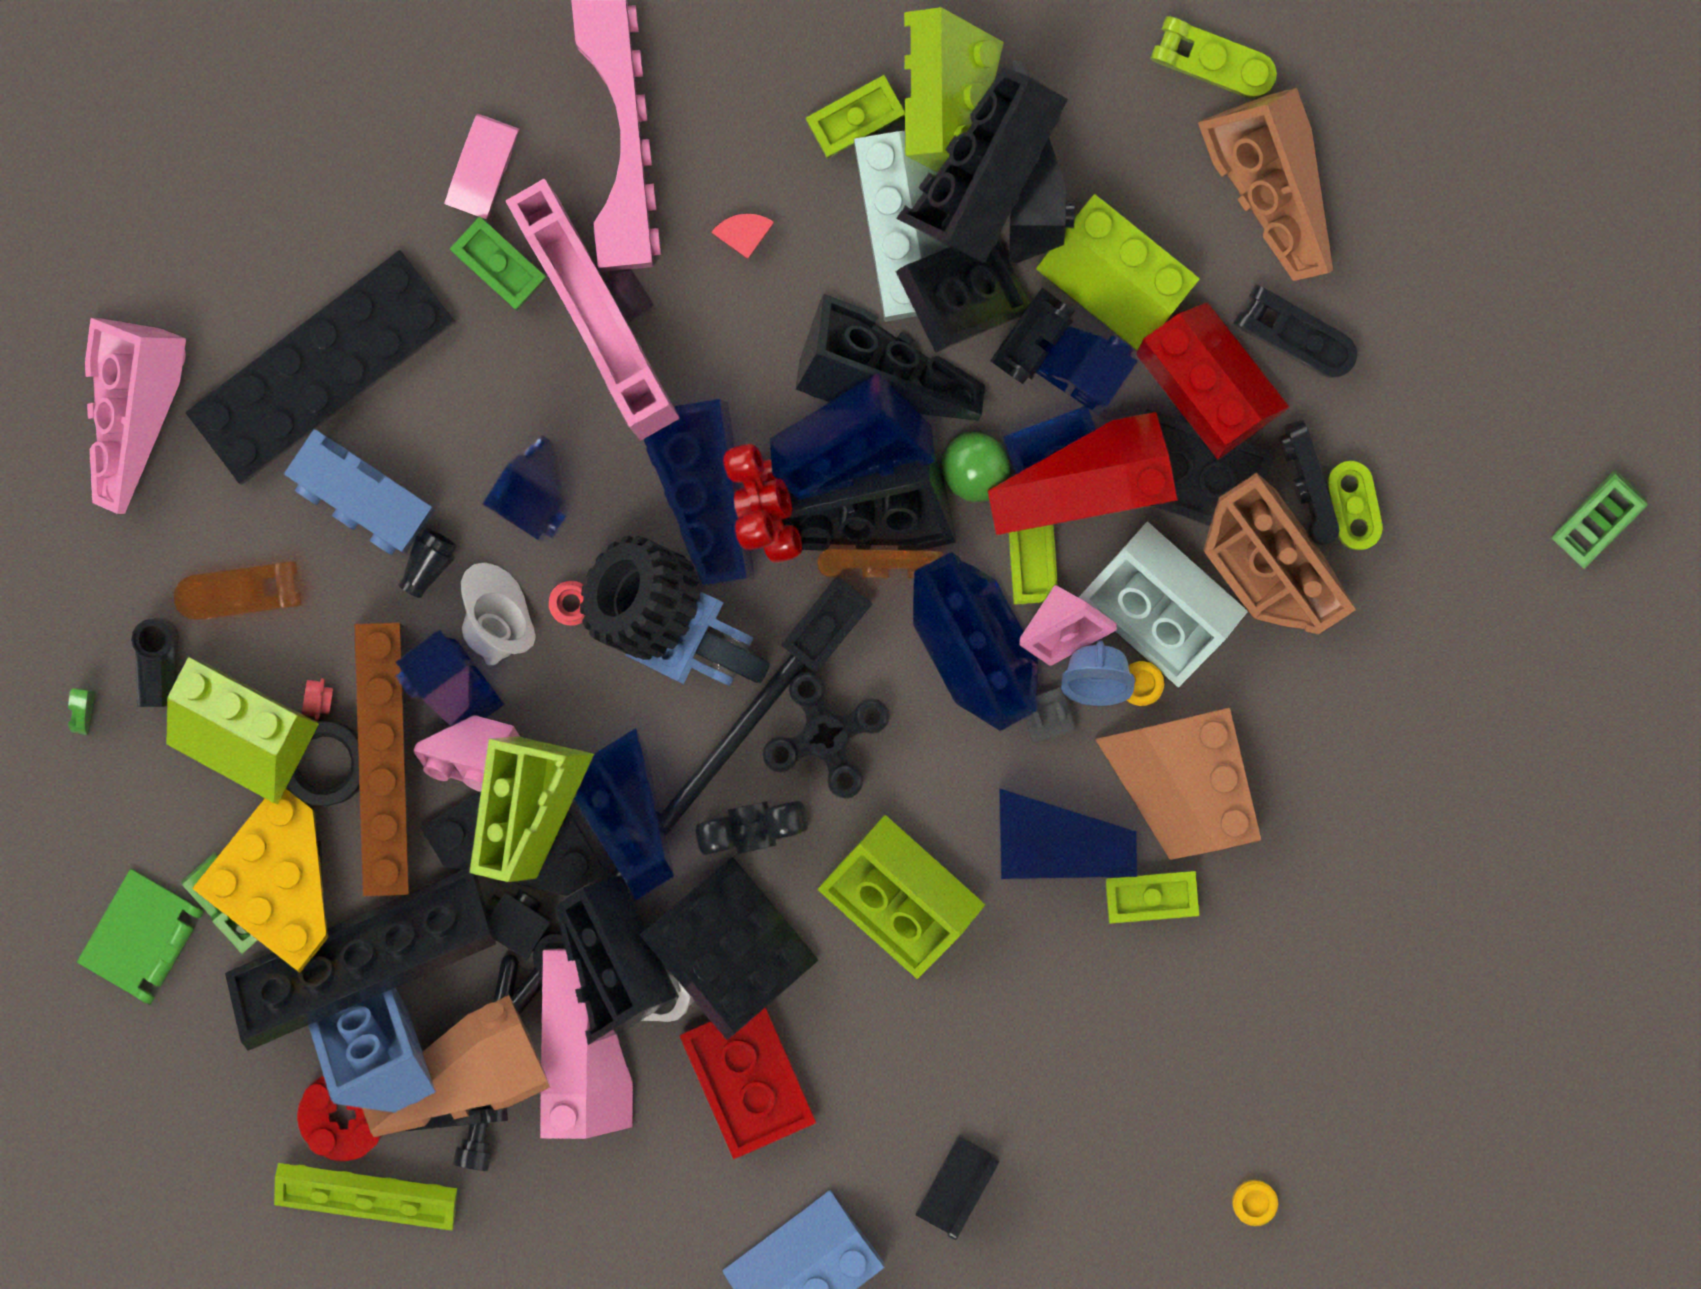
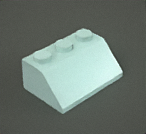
M1148 521L1078 597L1117 623L1116 632L1150 663L1154 664L1178 688L1226 640L1248 612Z

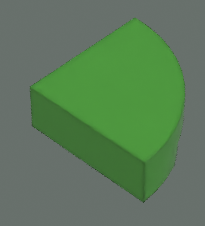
M78 688L70 690L68 709L72 710V716L68 727L72 733L88 735L96 691Z

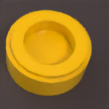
M1137 661L1129 664V671L1135 677L1134 692L1126 701L1136 706H1147L1157 701L1164 689V678L1161 671L1154 664L1146 661Z
M1253 1179L1243 1182L1236 1188L1232 1197V1207L1236 1216L1243 1223L1250 1226H1261L1271 1221L1278 1209V1198L1270 1185L1261 1180Z

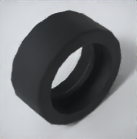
M317 721L319 725L311 740L319 737H332L342 742L348 749L351 757V771L346 781L337 788L320 790L307 784L297 766L287 787L297 798L310 805L332 806L347 801L360 791L358 735L354 730L339 722Z

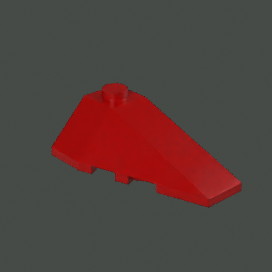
M1156 412L1111 420L987 491L996 535L1177 500L1169 454Z

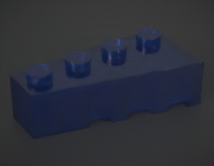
M715 399L673 406L680 419L643 440L651 463L655 467L664 488L668 504L672 508L679 524L681 535L700 581L705 586H717L754 580L751 550H745L741 547L735 532V523L738 516L734 504V493L736 490L741 489L740 482H732L729 479L723 461L725 452L735 447L728 402Z

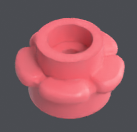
M321 678L320 681L307 680L302 715L315 717V722L319 721L320 713L329 714L333 688L324 687V678Z

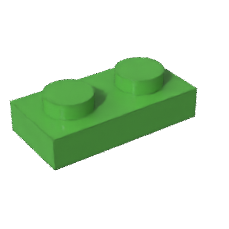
M480 216L450 248L452 253L516 311L547 279L543 273Z

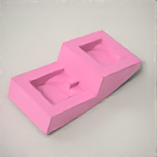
M477 114L466 139L444 204L487 219L490 216L502 176L507 170L520 129Z

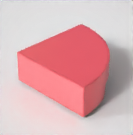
M739 214L721 222L711 233L749 260L774 225V222L761 215Z

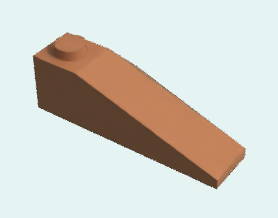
M1293 88L1262 96L1198 122L1214 167L1221 177L1227 174L1241 194V197L1237 199L1245 212L1249 209L1252 210L1264 228L1263 238L1291 279L1296 281L1333 271L1313 134L1298 89Z
M508 995L466 1015L423 1051L436 1091L435 1093L395 1113L367 1108L362 1109L373 1137L425 1126L432 1117L451 1113L454 1119L467 1117L469 1109L491 1104L494 1110L507 1108L550 1088V1085L529 1033Z

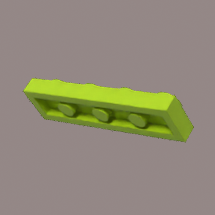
M278 1163L275 1174V1206L453 1231L456 1216L457 1188L445 1187L439 1184L402 1181L391 1177L381 1178L354 1174L348 1171L339 1172L311 1168L305 1165Z

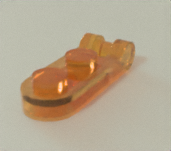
M830 549L820 554L817 565L820 573L829 578L837 577L843 569H862V578H889V570H907L908 579H934V570H943V552Z
M296 561L185 577L178 583L174 591L176 609L189 619L205 620L302 606L300 592H295L293 577L298 575ZM276 578L278 595L266 597L264 580Z

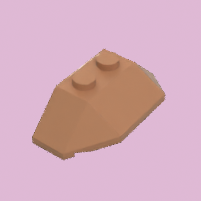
M1258 473L1219 497L1204 545V552L1254 619L1286 627L1305 629L1306 632L1320 634L1356 610L1318 546L1277 490Z

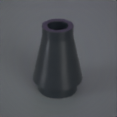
M426 528L422 536L417 535L403 577L398 586L407 593L417 598H422L430 585L455 559L453 553L457 547L456 544L444 535Z

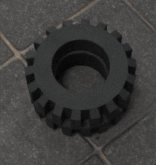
M636 535L633 538L626 536L622 537L620 543L614 541L608 546L605 554L602 552L595 559V566L593 569L590 568L586 575L588 580L581 591V596H584V599L580 604V613L585 615L582 623L585 629L590 630L589 635L593 639L643 660H650L652 656L659 658L665 655L667 648L672 650L679 644L681 635L685 636L690 629L688 625L691 619H695L697 613L695 605L700 600V591L696 589L700 583L698 574L693 572L695 567L691 561L685 559V556L645 537Z

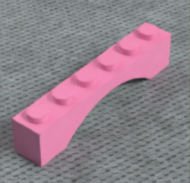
M571 0L576 46L578 51L595 67L607 85L616 105L620 125V160L616 180L605 206L593 223L598 269L600 272L654 267L653 256L661 255L658 228L650 229L648 211L657 210L654 183L645 184L644 166H652L651 147L649 139L641 140L639 122L648 121L645 94L637 95L635 77H643L641 50H632L630 34L639 32L636 5L628 6L627 0Z
M545 178L506 200L525 238L576 324L630 429L641 441L680 419L557 194Z

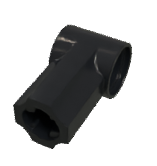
M154 618L142 621L132 632L131 642L135 650L137 707L167 706L168 696L177 680L176 647L179 636L176 627L167 619ZM151 626L160 628L165 634V645L159 651H153L145 642V633Z

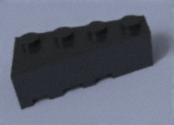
M1004 67L970 114L973 124L967 132L960 134L958 137L954 136L945 149L949 153L948 159L936 175L927 174L918 187L923 194L912 209L905 206L896 219L939 242L985 263L998 241V236L1011 210L1017 204L1019 195L1032 169L1038 163L1040 154L1053 128L1058 123L1068 99L1038 81Z

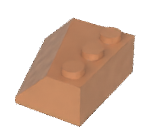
M1223 708L1095 739L1169 860L1218 851L1261 840L1230 708Z

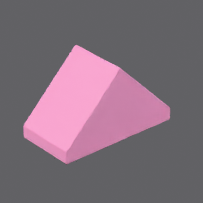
M1054 585L1021 635L1019 645L1049 666H1052L1069 657L1079 648L1089 646L1115 632L1117 623L1086 601Z

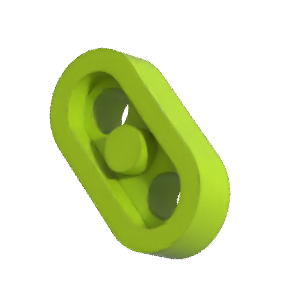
M1342 462L1330 471L1326 483L1339 524L1338 539L1349 549L1365 550L1378 542L1383 530L1373 477L1369 469L1359 462ZM1345 476H1351L1356 480L1357 487L1352 493L1345 492L1341 487V480ZM1354 520H1361L1366 525V532L1361 537L1353 535L1350 530L1351 523Z

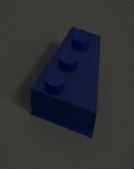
M1068 326L1055 346L1047 340L1042 344L1041 348L1049 354L1036 371V374L1100 416L1138 361L1131 357L1134 349L1116 336L1111 335L1106 340L1100 335Z
M879 373L770 438L772 475L777 479L783 480L787 489L799 500L854 485V478L879 472L881 477L894 474V467L920 460L921 465L935 462L931 425Z
M439 629L395 662L401 670L396 675V678L411 697L422 698L450 726L474 715L487 718L504 705V702L451 632Z
M635 728L594 753L573 801L637 900L675 875L646 747Z

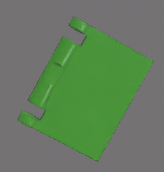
M130 869L77 963L125 990L142 1002L151 1005L155 996L140 988L143 980L146 979L158 987L162 986L194 930L192 926L179 920L183 911H186L189 915L200 919L204 910L134 869Z

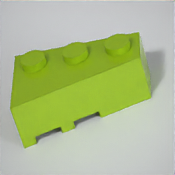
M942 7L904 12V27L911 28V54L905 55V70H911V98H905V156L935 172H938L948 159L949 153L945 149L954 136L958 137L960 134L967 132L973 124L970 114L995 80L1004 44L998 38Z
M518 736L489 739L470 873L505 882L536 879L594 753Z

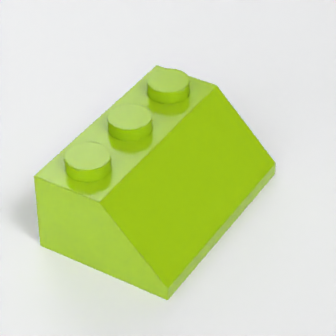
M1096 194L1091 197L1074 218V229H1065L1064 245L1050 250L1036 267L1039 273L1136 351H1138L1143 338L1167 321L1200 280L1199 277Z
M188 657L167 699L166 744L275 804L279 803L319 723L226 673Z
M886 815L874 825L817 889L916 979L962 935L985 906L977 896Z

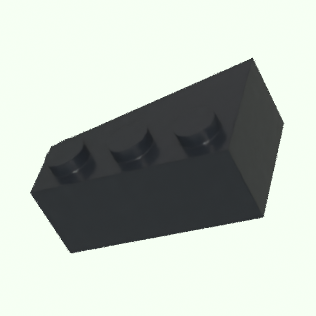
M619 875L583 887L555 906L568 962L575 961L581 987L575 989L578 1003L585 1002L591 1027V1029L585 1031L588 1045L627 1030L679 997L662 961L639 935L646 928Z

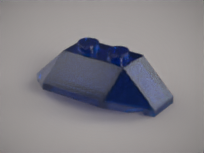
M952 552L915 570L913 626L955 704L999 731L1037 711V700L1035 697L1038 686V657L1019 645L1020 637L1024 631L997 581L975 566L961 561L960 557Z

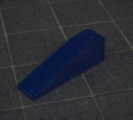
M543 435L538 438L535 445L531 444L527 448L524 455L520 453L505 467L482 502L484 506L542 542L545 535L553 538L567 517L561 513L566 504L554 446Z

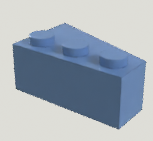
M313 429L284 473L285 476L298 483L294 490L315 505H318L321 499L336 508L332 516L352 530H355L358 524L374 533L369 541L390 555L396 549L406 554L414 543L416 536L420 534L436 510L315 429Z

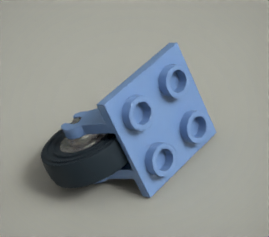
M700 592V600L695 605V609H697L695 619H691L688 625L690 627L689 631L685 636L681 635L679 644L672 650L667 648L665 655L659 658L652 656L650 660H643L625 654V656L682 684L685 683L691 668L728 686H731L736 673L755 683H761L770 666L767 660L748 651L753 637L716 619L723 602L703 592ZM708 626L724 633V638L722 639L706 631ZM696 653L712 661L711 665L707 666L693 659L694 654Z

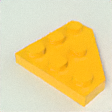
M285 789L278 804L264 798L192 889L300 973L328 939V930L324 911L323 883L320 857L318 855L315 812Z

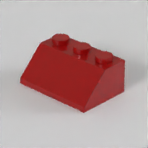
M1208 302L1177 314L1143 338L1136 353L1140 361L1217 460L1289 409V405Z

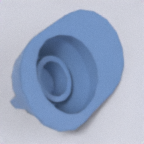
M1098 640L1096 645L1081 647L1074 651L1069 660L1067 670L1062 674L1061 688L1063 694L1075 702L1092 706H1110L1122 703L1131 697L1134 692L1135 677L1129 671L1125 654L1116 648L1105 646L1103 640Z

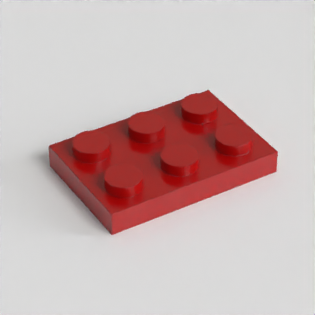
M766 1007L728 1040L725 1039L711 1021L679 1035L733 1159L816 1123Z

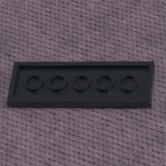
M399 250L185 413L237 482L243 485L310 434L313 429L318 428L456 322L402 251Z
M469 867L411 892L409 895H404L328 928V939L300 973L273 952L226 972L225 976L240 1042L247 1051L496 945L477 875L470 873Z

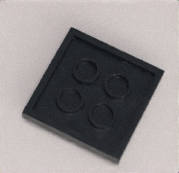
M734 857L725 862L639 934L726 1040L736 1034L819 961Z

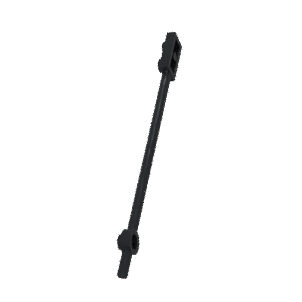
M839 576L834 579L781 644L783 648L791 653L788 659L609 878L619 875L624 886L629 882L790 685L792 679L799 674L804 666H807L816 674L872 606L870 601ZM561 933L549 934L536 944L533 952L535 968L511 996V1000L519 1014L522 1013L542 988L543 949H551L553 947L565 949Z

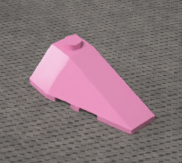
M543 949L541 1065L550 1088L541 1092L540 1138L587 1139L632 1128L633 1080L626 1065L617 1034L588 1045L585 1031L591 1029L587 1010L585 1002L578 1003L575 989L581 987L575 961L568 962L565 949Z

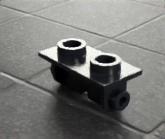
M1041 288L990 362L1021 384H1024L1027 378L1032 380L1036 371L1049 355L1047 351L1041 348L1042 344L1047 340L1052 345H1056L1068 326L1074 322L1071 317L1075 310L1044 288Z

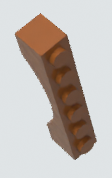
M401 623L354 624L363 896L409 895Z

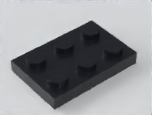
M999 239L985 263L949 247L909 263L895 271L935 353L1020 318L1030 304Z
M1146 409L1144 414L1152 413L1155 411ZM1156 412L1169 454L1177 500L1151 505V507L1210 526L1219 497L1256 473L1266 480L1275 452L1242 442L1217 460L1189 423Z

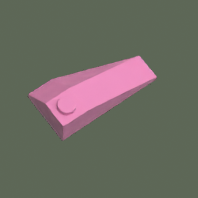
M102 318L90 319L85 373L86 377H93L95 403L87 404L88 419H94L97 442L92 444L90 448L92 503L116 514H125L180 384L182 366L186 358V338L160 328Z

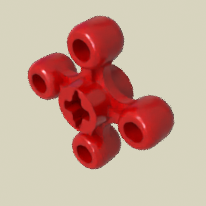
M743 444L728 449L723 458L725 471L732 482H742L745 487L736 490L734 493V504L738 516L735 523V532L739 544L745 550L764 548L767 558L773 563L785 562L799 557L802 553L800 534L794 525H784L782 519L789 518L792 515V502L788 491L791 479L786 463L780 458H771L763 461L761 452L754 444Z

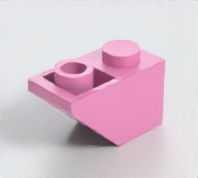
M474 715L416 743L413 751L423 765L424 772L432 778L440 781H448L449 778L463 781L468 787L481 792L488 740L491 738L520 737L513 725Z

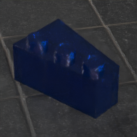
M998 788L1000 879L1137 877L1136 831Z

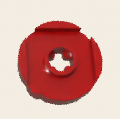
M322 1075L306 1088L299 1103L297 1121L300 1133L312 1152L334 1161L358 1159L374 1148L380 1142L382 1136L373 1137L363 1109L360 1107L346 1105L347 1110H354L356 1114L355 1119L348 1121V1128H340L339 1122L332 1121L331 1113L337 1111L338 1105L332 1101L324 1075Z

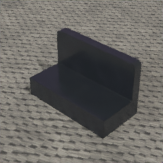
M958 1135L915 1215L945 1231L948 1237L956 1241L1000 1162L998 1156Z

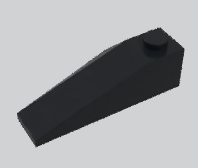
M1013 61L1012 70L1027 76L1022 61ZM1049 138L1040 154L1038 163L1032 169L1019 195L1017 204L1010 212L1009 263H1020L1063 246L1065 242V228L1074 229L1075 201H1066V183Z
M826 294L822 296L799 360L795 390L836 405L979 421L983 412L985 390L983 383L940 356L930 359L910 346L913 339L901 332L898 337H895L875 324L878 317L866 309Z
M930 443L887 452L790 497L792 515L789 518L782 519L784 525H794L798 530L802 541V550L825 551L830 545H856V551H871V545L898 546V552H916L956 543V534L944 477Z

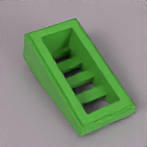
M1614 470L1556 531L1552 539L1585 569L1648 505L1647 499L1621 474ZM1613 489L1630 504L1625 510L1608 495ZM1600 502L1617 517L1613 523L1609 522L1595 508ZM1587 515L1605 531L1600 537L1582 521ZM1574 528L1592 544L1587 551L1569 535Z

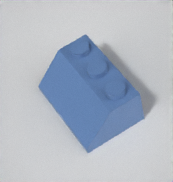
M396 988L308 1025L327 1088L334 1104L395 1113L436 1092L408 1008Z
M830 1189L724 1268L722 1272L733 1289H857L884 1269V1261Z

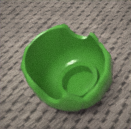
M982 431L962 432L948 442L941 458V468L946 484L955 495L968 502L989 501L987 491L1006 481L1011 475L1010 462L1003 445L996 438Z

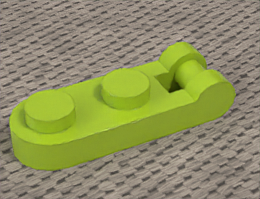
M1166 16L1161 28L1165 32L1160 46H1154L1150 57L1152 61L1246 98L1255 99L1264 96L1276 82L1277 71L1270 57L1259 51L1191 26L1187 22L1171 16ZM1181 39L1193 44L1188 58L1177 53Z

